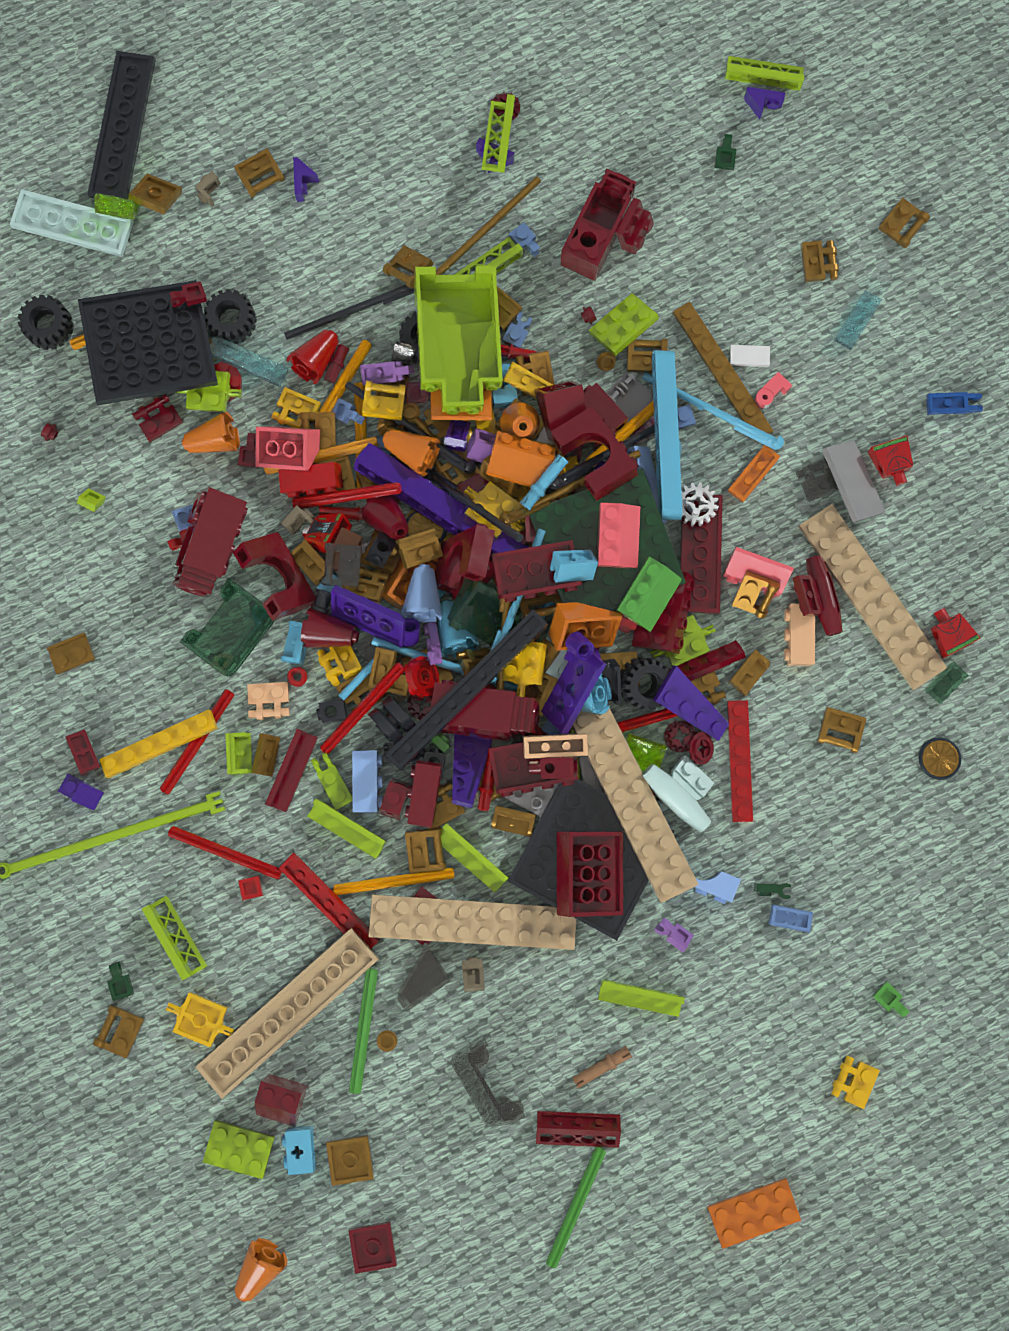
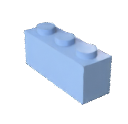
M377 750L352 751L354 813L379 812L383 799L382 796H379V788H382V775H379L378 767H382V755H378Z

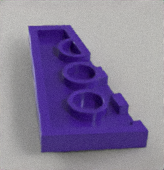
M673 665L653 701L719 741L729 723L683 672Z
M470 733V736L454 734L452 804L468 808L473 807L486 765L488 750L492 746L493 739L480 738L474 733Z

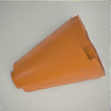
M519 402L509 405L504 410L500 425L503 433L531 440L539 430L540 418L537 411L531 405ZM520 423H526L523 428H519Z
M224 412L184 434L182 439L183 448L188 450L189 453L237 451V448L240 447V439L237 427L233 428L231 424L234 419L228 412Z
M394 429L389 432L387 431L382 440L384 448L421 476L428 474L425 472L427 468L432 469L440 450L437 447V443L440 444V440L437 438Z
M258 1238L255 1242L254 1240L251 1241L234 1288L236 1297L243 1302L253 1300L287 1266L286 1254L284 1252L280 1254L275 1250L279 1246L263 1238Z

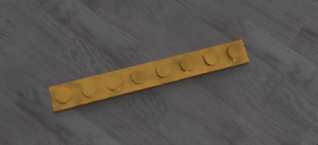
M689 301L674 310L673 315L741 420L768 434L773 433L774 430L691 302Z

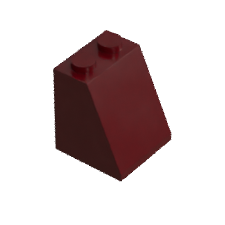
M567 381L534 389L546 435L551 441L552 430L587 409L583 386L577 382Z
M595 383L593 386L588 385L583 390L586 408L588 409L592 406L596 412L599 411L603 415L604 423L607 427L611 426L616 433L627 424L628 417L598 383ZM590 442L593 451H596L602 445L597 442Z
M268 1074L261 1081L255 1099L256 1115L296 1127L308 1085Z

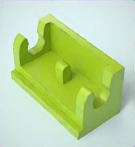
M225 733L227 774H251V733Z

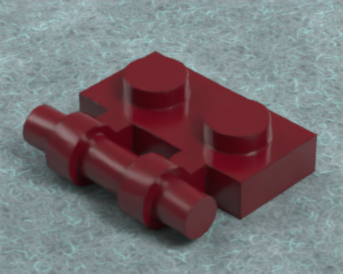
M166 394L161 397H155L154 401L146 406L138 407V410L132 413L135 420L141 417L144 418L145 421L139 424V427L149 442L154 441L184 423L173 405L165 408L163 405L170 401ZM159 408V413L152 417L149 416L148 413Z

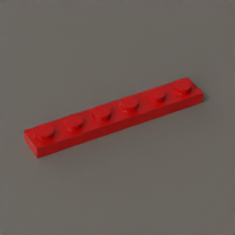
M748 700L727 701L732 822H753Z
M295 853L291 854L279 867L343 934L353 928L370 949L381 940L377 937H368L369 927Z

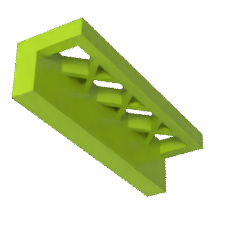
M728 56L725 79L800 91L804 81V67Z
M507 94L506 103L491 101L481 170L505 173L515 95ZM494 108L505 110V113L498 117L494 113ZM498 123L502 130L495 133L491 127ZM496 140L500 146L493 149L489 143ZM494 156L498 161V165L487 164L486 161Z
M508 237L454 275H463L466 272L467 275H470V269L476 266H496V274H498L523 256V248L519 243L515 244ZM509 243L512 248L501 254L502 247ZM489 256L497 257L489 264L485 265L486 258H488Z
M314 800V806L307 817L377 859L387 843L386 840L321 800Z
M447 823L443 826V835H441L442 847L495 893L508 877Z
M167 895L141 909L182 981L207 967L206 962ZM165 902L169 908L167 917L159 915L155 907ZM169 920L177 922L179 926L177 934L169 933L167 929ZM179 938L188 941L189 947L187 952L178 949ZM189 956L197 957L201 966L191 971L187 964Z
M601 979L598 1000L677 1017L680 1015L681 1004H684L685 1000L681 995Z

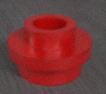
M293 667L287 674L288 682L294 687L303 686L308 678L307 672L301 667ZM297 673L301 674V679L298 681L294 679V675Z

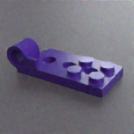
M337 585L331 590L332 616L400 648H403V646L411 647L418 643L420 624L417 620L413 618L404 619L400 613Z
M574 632L566 639L565 645L568 650L563 658L568 663L541 710L545 717L564 734H568L606 666V663L593 652L594 645L580 632Z

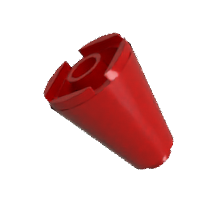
M323 330L292 351L287 356V362L291 361L292 363L291 369L306 382L312 380L314 381L313 384H317L339 343L337 334L332 330Z

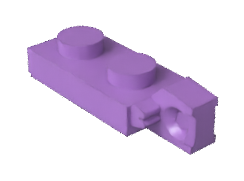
M402 361L360 365L363 385L366 384V380L377 384L404 380V374L414 373V365L403 366Z
M427 622L424 625L425 637L429 636L426 639L430 665L443 664L436 622Z

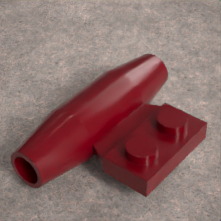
M821 555L806 559L807 575L793 577L794 590L800 603L799 608L803 616H818L827 636L840 634L843 632L841 609L832 577Z

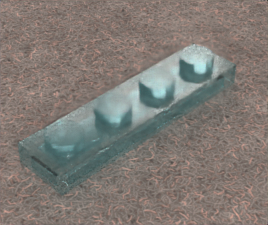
M215 336L210 345L213 358L278 387H281L288 373V367L218 336Z

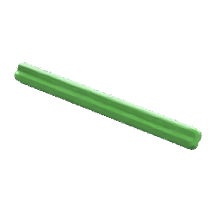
M369 968L365 972L349 1092L353 1094H360L362 1090L378 970Z
M595 1147L546 1260V1264L552 1268H556L604 1159L606 1151L601 1147Z

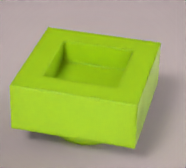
M88 488L78 496L77 504L95 512L104 504L106 496Z

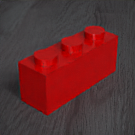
M336 462L314 464L310 466L308 471L278 469L280 493L288 495V498L300 497L299 494L304 493L307 496L316 495L319 491H324L325 493L336 492V489L343 488L341 464Z

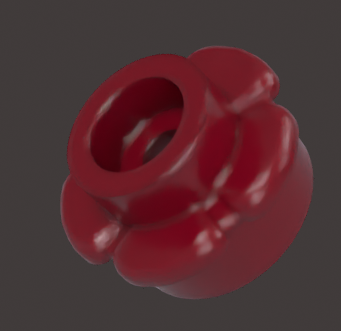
M591 306L583 307V312H581L582 318L585 323L589 322L592 325V322L597 320Z
M47 423L44 426L41 436L45 438V441L55 440L59 433L57 425Z

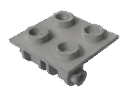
M626 371L606 394L628 417V423L651 403L653 393L636 379L637 375L634 372L629 373Z
M558 783L554 784V788L542 790V786L534 787V791L522 793L521 790L513 791L514 795L506 796L505 799L541 817Z

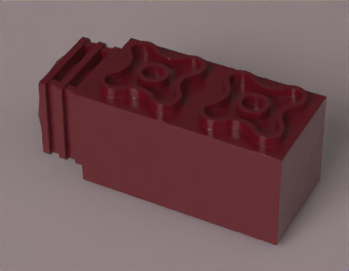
M606 168L602 180L599 183L595 182L562 248L561 266L596 281L617 239L615 231L626 213L631 199L634 197L635 181L621 173Z
M211 487L201 490L200 493L197 492L187 519L189 526L175 563L178 569L172 583L183 591L202 597L212 594L216 579L221 578L227 572L230 558L235 549V545H233L235 537L238 538L248 511L246 507L247 501Z
M441 680V683L435 682L431 709L459 682ZM484 688L440 733L470 736V733H474L480 738L509 741L510 738L515 739L516 735L535 736L539 722V702L535 698L516 696V692Z

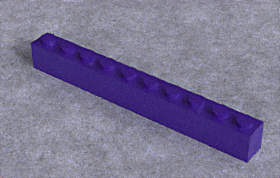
M368 443L356 458L354 470L377 485L400 483L402 492L394 494L395 497L454 536L478 524L465 514L468 509L465 504L451 497L445 490H441L433 485L430 480L422 478L411 468L401 464L395 457H391L383 452L380 447ZM502 532L498 538L494 536L489 559L492 560L491 554L529 548V546L517 542Z

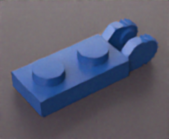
M968 392L929 393L926 395L927 415L982 412V405H968V401L981 400L982 394Z

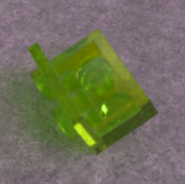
M96 193L94 196L95 213L134 220L140 210V205L136 204L133 200Z
M628 733L626 742L640 769L644 772L651 764L660 768L667 746Z

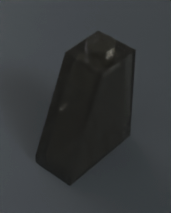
M428 946L422 950L398 991L399 997L397 999L403 1008L407 1007L408 1010L451 981Z

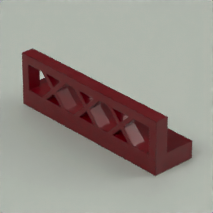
M296 729L265 805L287 813L318 737Z
M537 1111L536 1144L619 1148L621 1136L620 1114ZM541 1134H550L551 1136L541 1137ZM564 1135H572V1137H570V1138H565V1137H563V1136H564ZM585 1136H593V1138H591V1139H586V1138H584V1137H585ZM605 1137H615V1140H608Z

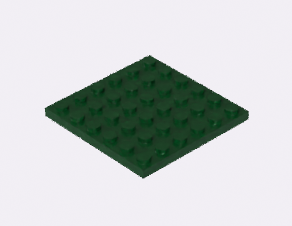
M643 468L637 470L638 476L598 501L586 489L554 501L550 505L529 515L535 533H537L538 529L546 531L541 545L573 540L574 550L591 549L597 559L600 503H622L640 507L638 568L597 567L593 580L581 581L582 585H578L577 590L565 592V588L557 589L562 603L577 602L610 611L615 610L649 556L682 579L679 585L686 583Z

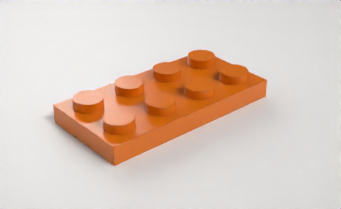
M786 1178L707 1206L722 1249L801 1221Z

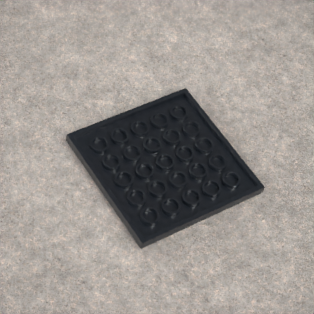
M196 280L78 299L97 406L218 385L201 303L187 306V303L184 302L178 307H172L170 301V292L182 291L181 285L197 282Z
M579 779L574 780L572 785L562 786V783H560L508 882L557 908V832H623V915L574 917L617 941L649 879L607 795Z

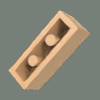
M790 604L784 610V621H787V629L784 630V641H787V649H784V661H787V666L815 665V616H803L799 604Z
M587 734L523 736L524 758L588 756Z

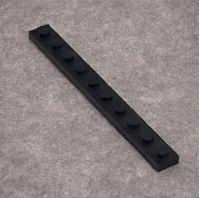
M532 610L385 756L401 771L548 626V623Z

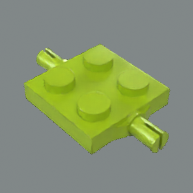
M215 371L218 385L175 393L186 394V409L224 413L226 412L229 398H241L242 391L241 389L230 388V373Z
M694 615L687 617V628L683 633L684 645L680 649V653L674 654L668 651L652 650L650 651L652 658L655 659L664 654L673 667V665L678 666L710 652L705 636L716 632L713 624L702 629L697 624Z

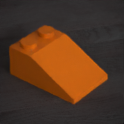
M577 602L557 603L548 635L556 651L568 650L565 642L568 636L574 632L582 633L594 645V648L613 646L622 614Z

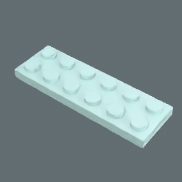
M21 189L10 226L13 229L123 257L134 221L129 217Z

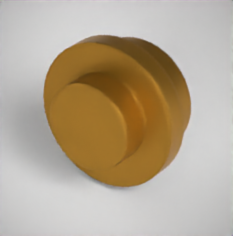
M608 351L602 352L596 360L597 367L602 371L612 370L616 362L615 356Z
M406 403L403 406L402 417L409 422H413L415 418L420 416L419 407L414 403Z
M390 1030L382 1031L377 1037L378 1047L385 1052L392 1051L398 1042L396 1034Z

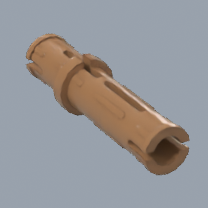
M626 1045L611 1055L608 1053L605 1055L606 1058L572 1076L573 1081L577 1084V1088L579 1089L611 1069H617V1065L632 1058Z

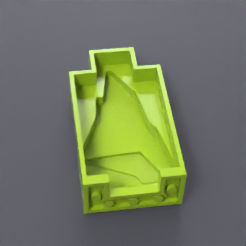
M476 266L474 275H436V267H415L414 295L417 311L420 389L427 392L441 389L442 412H447L449 415H455L459 412L477 414L483 410L484 406L483 388L490 391L501 388L503 382L496 266Z

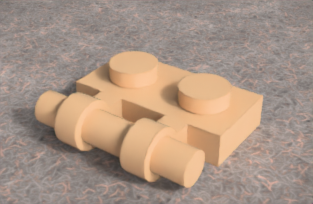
M288 682L247 684L248 704L256 705V710L248 711L249 718L263 720L264 717L280 719L282 716H290L289 708L281 707V703L289 702ZM274 703V709H263V704Z

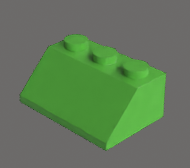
M649 556L646 558L615 611L651 632L682 579L668 567Z

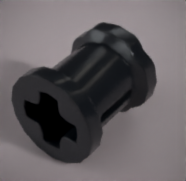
M317 588L316 591L318 593L314 604H311V608L328 613L327 608L331 599V593Z

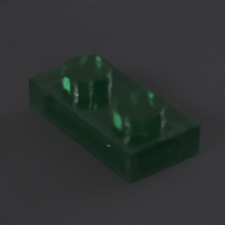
M952 662L925 691L935 701L942 704L969 675L955 662Z

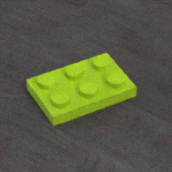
M631 293L591 327L589 333L616 357L659 319V316L636 295Z
M215 1120L202 1163L263 1179L275 1136Z

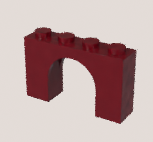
M591 406L552 430L551 435L552 441L562 455L587 442L600 443L609 450L610 457L608 461L584 477L586 488L594 499L598 501L638 476L637 467L639 466L636 459L627 454V448L622 441L618 442L615 438L616 434L612 427L606 426L603 415L599 411L596 412Z
M478 523L441 543L443 556L438 558L435 571L438 590L447 593L458 590L461 576L473 581H479L486 577L495 530L489 529L485 524Z
M279 532L242 542L233 551L242 569L258 564H266L275 568L283 577L285 590L272 594L263 603L272 621L305 610L315 602L316 596Z

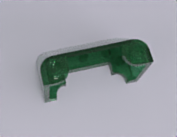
M228 578L220 590V596L225 601L201 632L191 629L179 641L226 677H230L237 672L275 622V620H271L262 601Z
M464 578L447 617L450 621L448 625L457 631L465 629L490 646H493L498 630L501 631L502 612H499L500 599L498 598L497 589L482 579L473 581ZM520 607L517 610L510 632L523 620Z

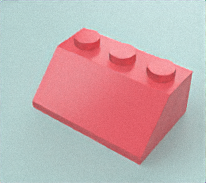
M256 427L255 467L308 471L319 451L320 429Z
M600 503L597 567L638 568L639 506L622 503Z
M736 547L730 554L723 577H726V581L729 583L738 584V582H742L746 571H750L775 580L780 584L778 592L773 596L775 598L783 593L794 568ZM762 587L761 591H764L765 595L768 589Z

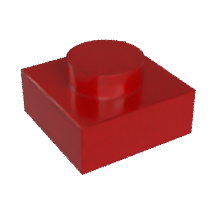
M260 876L238 880L242 901L264 896Z

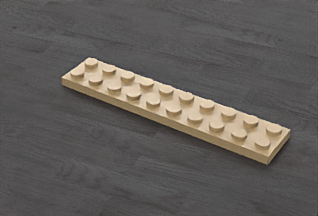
M833 504L798 526L816 553L822 556L830 573L912 690L917 689L947 668Z
M610 708L604 714L581 711L572 727L576 734H587V757L660 903L699 885L648 783L643 778V773Z
M372 894L368 937L574 950L576 918L558 916L557 908L553 906Z
M351 928L196 1066V1069L223 1099L377 962L379 958L358 933Z

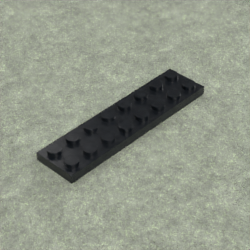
M116 51L87 193L89 198L120 203L128 202L156 62L154 56Z

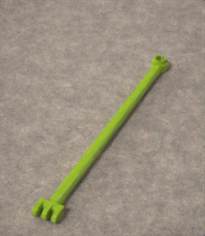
M217 791L206 795L207 801L10 864L2 862L0 863V868L4 867L5 873L3 875L0 873V879L9 878L12 873L205 811L210 810L211 815L226 811L225 807L216 808V805L223 803V800L214 801L213 798L220 796L221 793Z

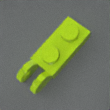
M322 753V758L328 765V769L322 771L318 760L315 758L311 759V762L335 810H338L353 802V797L328 754Z

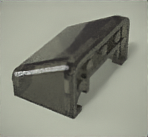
M482 1035L453 1054L451 1058L452 1067L486 1125L498 1127L516 1123L526 1117L525 1107L521 1100L512 1101L506 1095L496 1100L479 1071V1068L484 1066L489 1060V1052L486 1048L488 1043Z

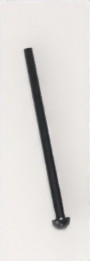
M403 285L284 332L285 337L288 340L341 318L350 317V314L379 303L388 304L413 294L414 288Z
M348 381L345 388L364 400L365 391ZM403 417L402 420H394L397 425H404L414 434L431 437ZM437 443V447L440 448L439 456L466 474H471L475 471L476 463L474 460L468 462L442 443Z
M655 425L642 430L622 442L628 448L655 433ZM607 449L560 474L549 487L557 490L594 470V465L610 457L609 450Z
M434 468L426 469L425 472L428 474L422 476V478L438 485L517 542L522 541V534L484 509L481 504L475 503L457 490L458 485L437 472Z

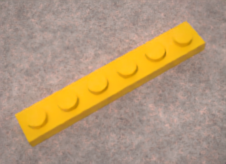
M208 709L99 759L105 777H114L217 730L218 727L211 710Z

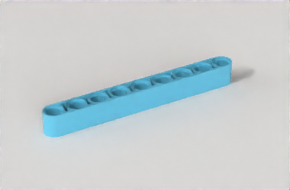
M654 350L652 353V382L658 510L662 520H681L682 491L674 351Z

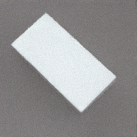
M731 345L730 364L731 366L769 367L770 346Z

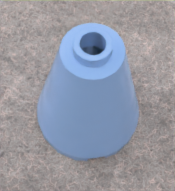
M421 564L414 569L401 610L402 618L413 617L418 622H436L437 617L441 620L442 612L435 571L430 568V565Z

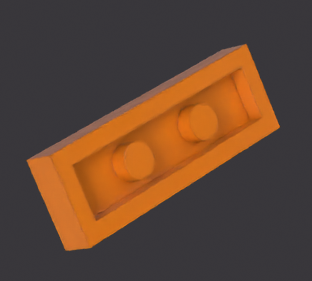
M764 445L731 485L728 492L743 503L781 456Z

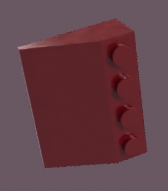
M557 832L558 916L623 915V832Z

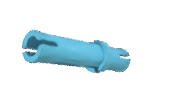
M558 454L538 481L530 486L531 489L519 503L530 511L537 500L545 495L546 489L566 464H568V461Z

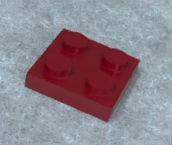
M391 1221L349 1228L348 1232L355 1274L397 1266Z

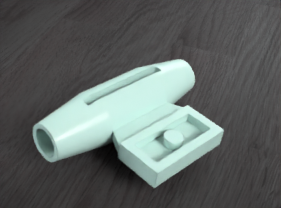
M686 755L681 757L671 770V776L656 765L651 764L643 772L642 776L656 796L681 820L698 832L704 831L710 825L711 820L697 800L706 795L714 782Z

